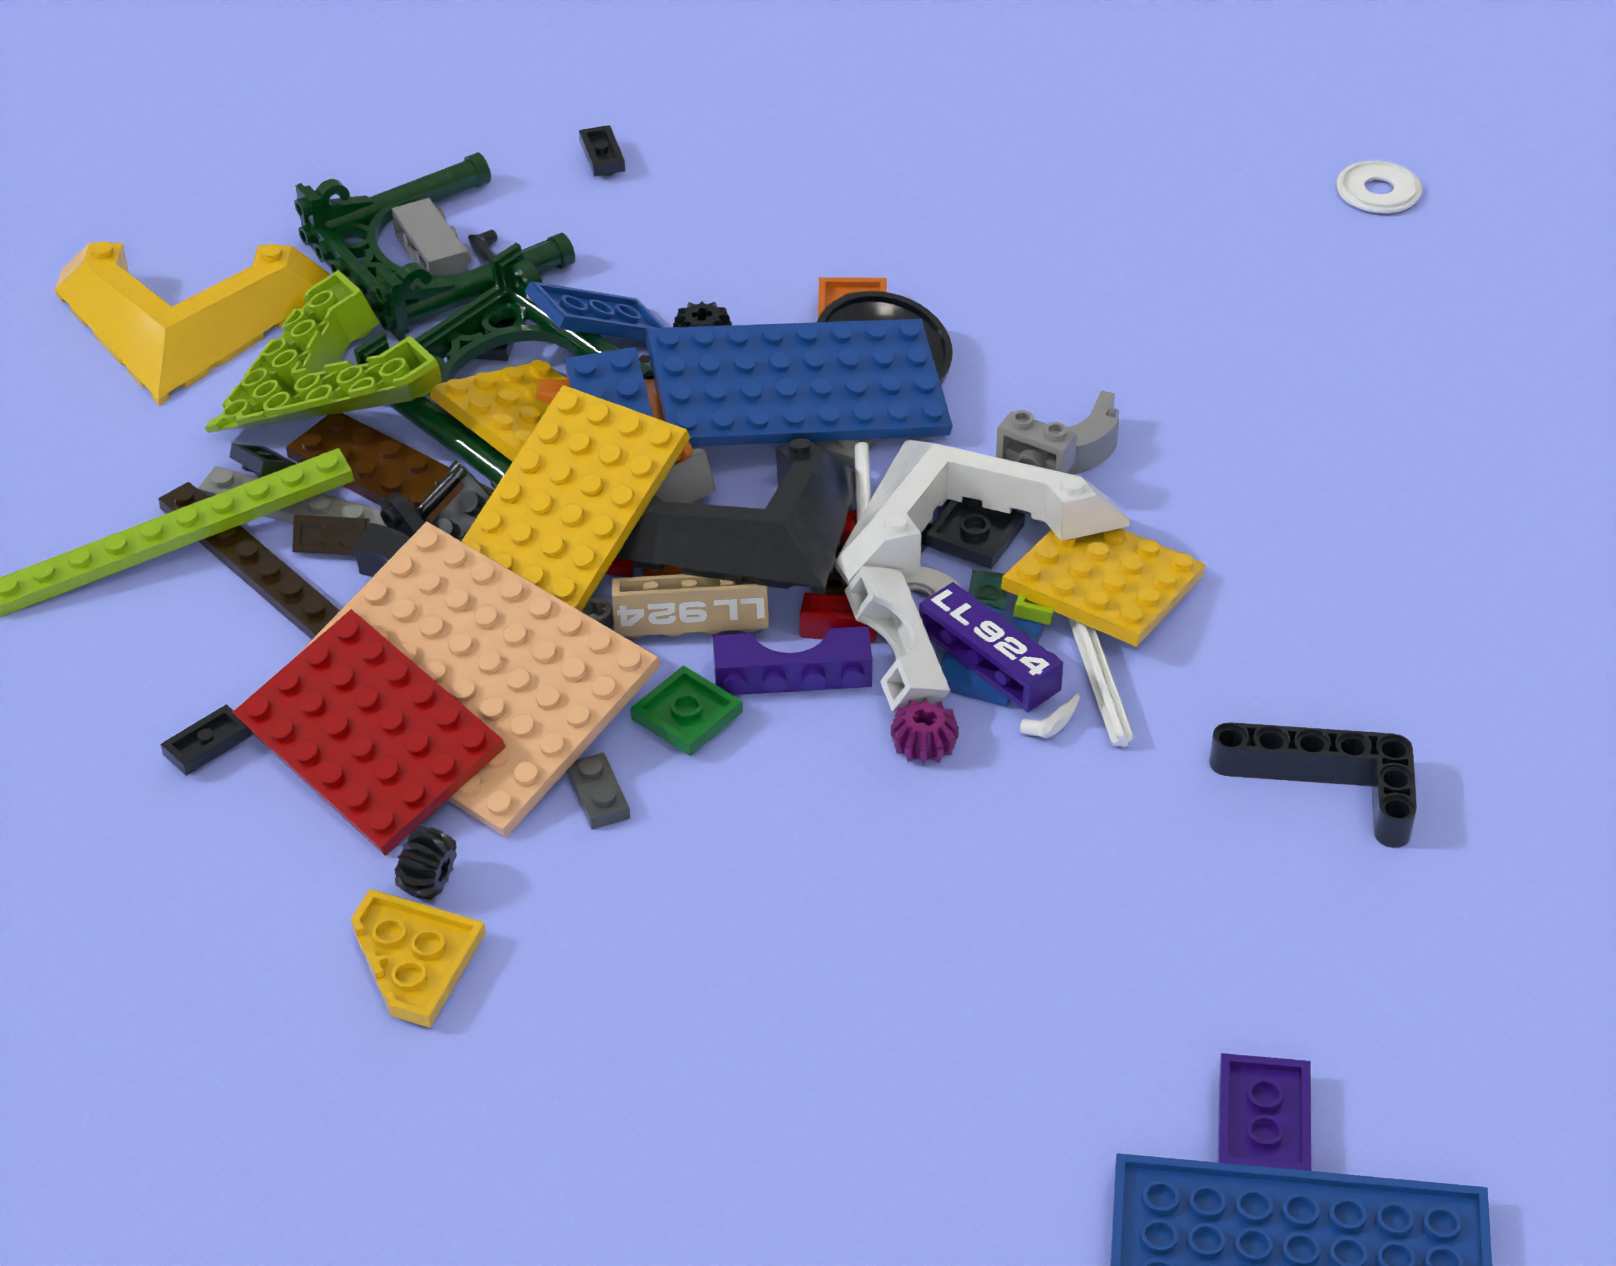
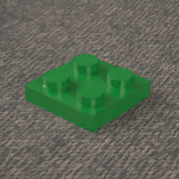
M683 665L630 708V713L633 721L691 756L743 713V702Z

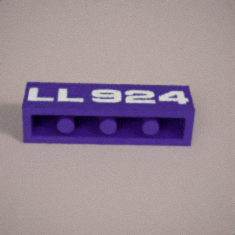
M952 582L919 603V615L929 639L1027 713L1061 691L1063 661L1057 655L1047 651L1032 640L1027 633L1021 632L1006 621L998 612H994L977 600L972 593L966 592Z

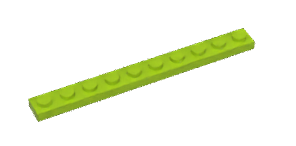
M337 448L0 577V617L353 482L352 470L340 448Z

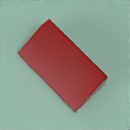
M804 593L799 620L800 637L824 639L831 628L868 626L855 619L847 596ZM868 626L870 643H875L877 631Z

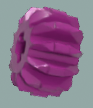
M925 697L924 701L920 704L909 700L906 708H897L895 719H893V724H891L890 736L892 737V742H894L896 753L905 754L907 762L917 758L921 760L923 765L928 759H933L940 763L943 755H952L956 739L959 737V726H957L953 709H944L942 701L929 704Z

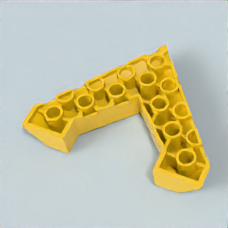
M101 241L97 243L89 242L62 268L55 287V293L62 302L66 301L71 307V312L83 325L87 324L93 330L94 337L120 365L124 364L127 367V372L141 387H146L151 392L152 399L158 405H161L169 400L168 393L181 386L187 388L208 375L210 370L218 365L222 366L264 339L263 333L273 326L281 328V325L293 309H301L306 303L304 295L308 289L328 277L329 273L292 245H258L252 266L171 307L129 274L123 243Z

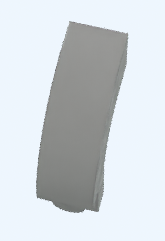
M1101 390L1088 418L1079 424L1066 427L1067 431L1077 434L1075 463L1069 469L1068 474L1075 475L1093 469L1109 458L1117 447L1119 409L1114 408L1115 393Z

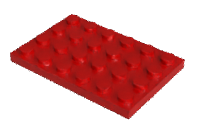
M352 609L232 712L263 745L385 856L506 748L503 739Z

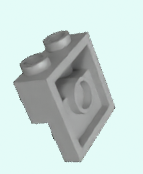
M1010 411L997 427L996 457L1068 473L1075 463L1077 434L1067 431L1066 426L1060 422L1046 424L1035 420L1033 414L1029 411Z

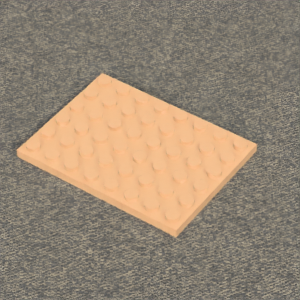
M427 521L306 646L308 647L352 609L503 739L506 748L447 801L505 838L508 837L661 666L656 655Z

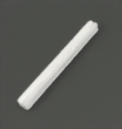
M1068 618L1111 744L1113 746H1121L1122 748L1128 747L1129 742L1134 739V734L1096 629Z

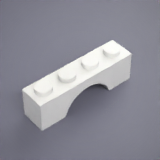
M862 566L844 591L855 619L880 633L894 652L896 661L880 680L891 711L897 713V708H906L909 700L917 704L922 703L925 697L929 704L943 701L950 692V688L902 571L900 569Z

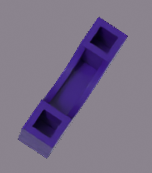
M868 626L831 628L818 645L795 653H784L768 649L760 644L752 633L712 635L715 685L731 695L872 687L873 658Z

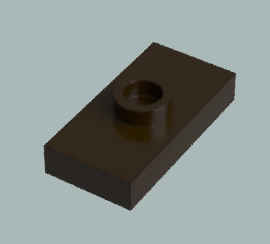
M294 515L292 552L355 555L354 546L369 526L370 518Z

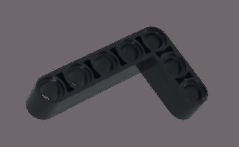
M1233 722L1222 723L1214 729L1209 758L1210 767L1214 772L1230 777L1372 786L1373 828L1377 841L1391 848H1400L1407 845L1410 841L1417 803L1413 746L1406 737L1394 733Z

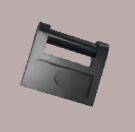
M455 460L448 467L450 472L417 507L413 506V508L424 523L427 521L462 541L491 494L460 462ZM462 482L465 487L431 523L427 517Z

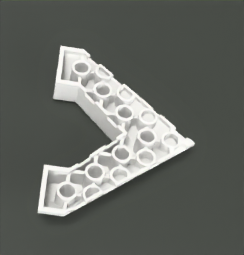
M905 439L836 558L835 568L847 585L850 584L862 566L900 569L903 575L921 572V532L933 518V511L937 505L942 506L947 499L962 502L963 497L982 501L983 508L1009 514L1012 512V508L1031 512V519L1046 522L1060 541L1128 527L1130 520L1112 499L1081 476L936 443Z

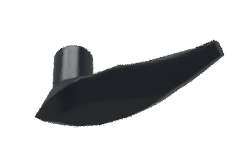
M491 229L481 234L468 236L474 252L481 259L490 263V259L497 255L493 251L492 246L489 245L497 242L496 232Z

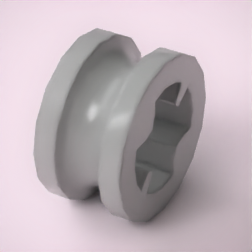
M590 597L582 613L611 628L613 625L612 604L602 597Z

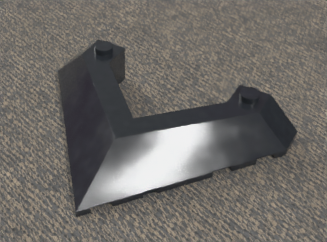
M794 439L787 445L775 448L778 488L765 509L661 501L654 495L615 558L632 560L633 567L661 571L665 565L682 567V574L735 582L745 581L757 583V585L789 589L791 586L796 585L810 587L812 593L825 594L828 575L831 576L836 560L835 552L839 550L847 524V513L851 511L854 501V490L856 488L855 472L809 439Z

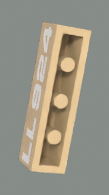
M686 574L612 578L614 629L616 633L629 639H639L645 635L660 634L668 637H677L684 633L694 632L714 635L729 630L756 632L760 629L769 628L767 586L757 585V583L735 582Z

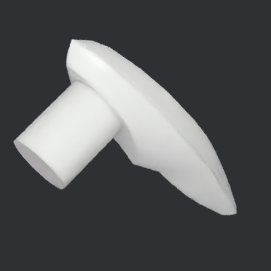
M1078 693L1042 721L1023 718L1020 724L1021 734L1039 736L1045 739L1056 735L1070 720L1080 699Z

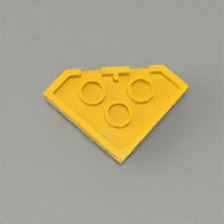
M369 889L351 918L352 930L390 1015L431 1028L486 935L485 922L373 889Z

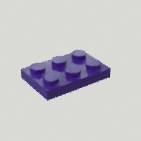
M1221 1053L1219 1063L1217 1162L1311 1171V1061Z

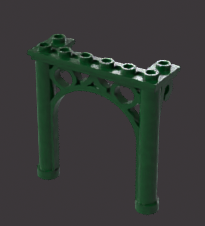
M476 152L464 157L462 162L370 197L367 195L350 197L349 190L337 179L325 180L315 191L310 185L304 186L302 183L295 185L297 199L294 201L295 209L301 220V227L298 228L299 236L305 246L309 245L315 251L319 261L325 262L331 268L332 273L339 270L362 291L375 316L380 321L382 328L385 331H390L400 342L405 339V334L409 333V326L471 302L494 287L495 283L491 263L459 274L436 276L431 275L420 263L412 262L400 267L390 261L381 252L377 241L383 228L393 220L392 208L430 198L433 203L469 188L488 184L491 181L490 168L484 156ZM335 194H337V195L340 197V198L330 199L331 196H333V195H335ZM563 232L522 249L524 259L532 263L539 274L555 267L562 269L575 262L573 245ZM348 238H360L364 241L357 244H350L345 242L344 240Z
M517 242L490 259L495 283L494 287L415 339L437 360L442 379L440 383L453 379L467 363L479 355L496 347L514 342H549L563 347L575 356L620 349L599 334L559 329L525 293L529 282L542 283V279L534 265L524 259L521 245ZM511 318L516 320L513 326L493 327L503 319ZM529 319L536 325H527L526 321ZM379 332L354 349L357 365L368 363L366 361L367 357L380 355L389 349L385 333ZM640 362L643 378L654 379L651 365ZM425 396L417 397L412 401L389 404L391 408L487 478L494 489L512 464L511 460L437 403L434 404Z

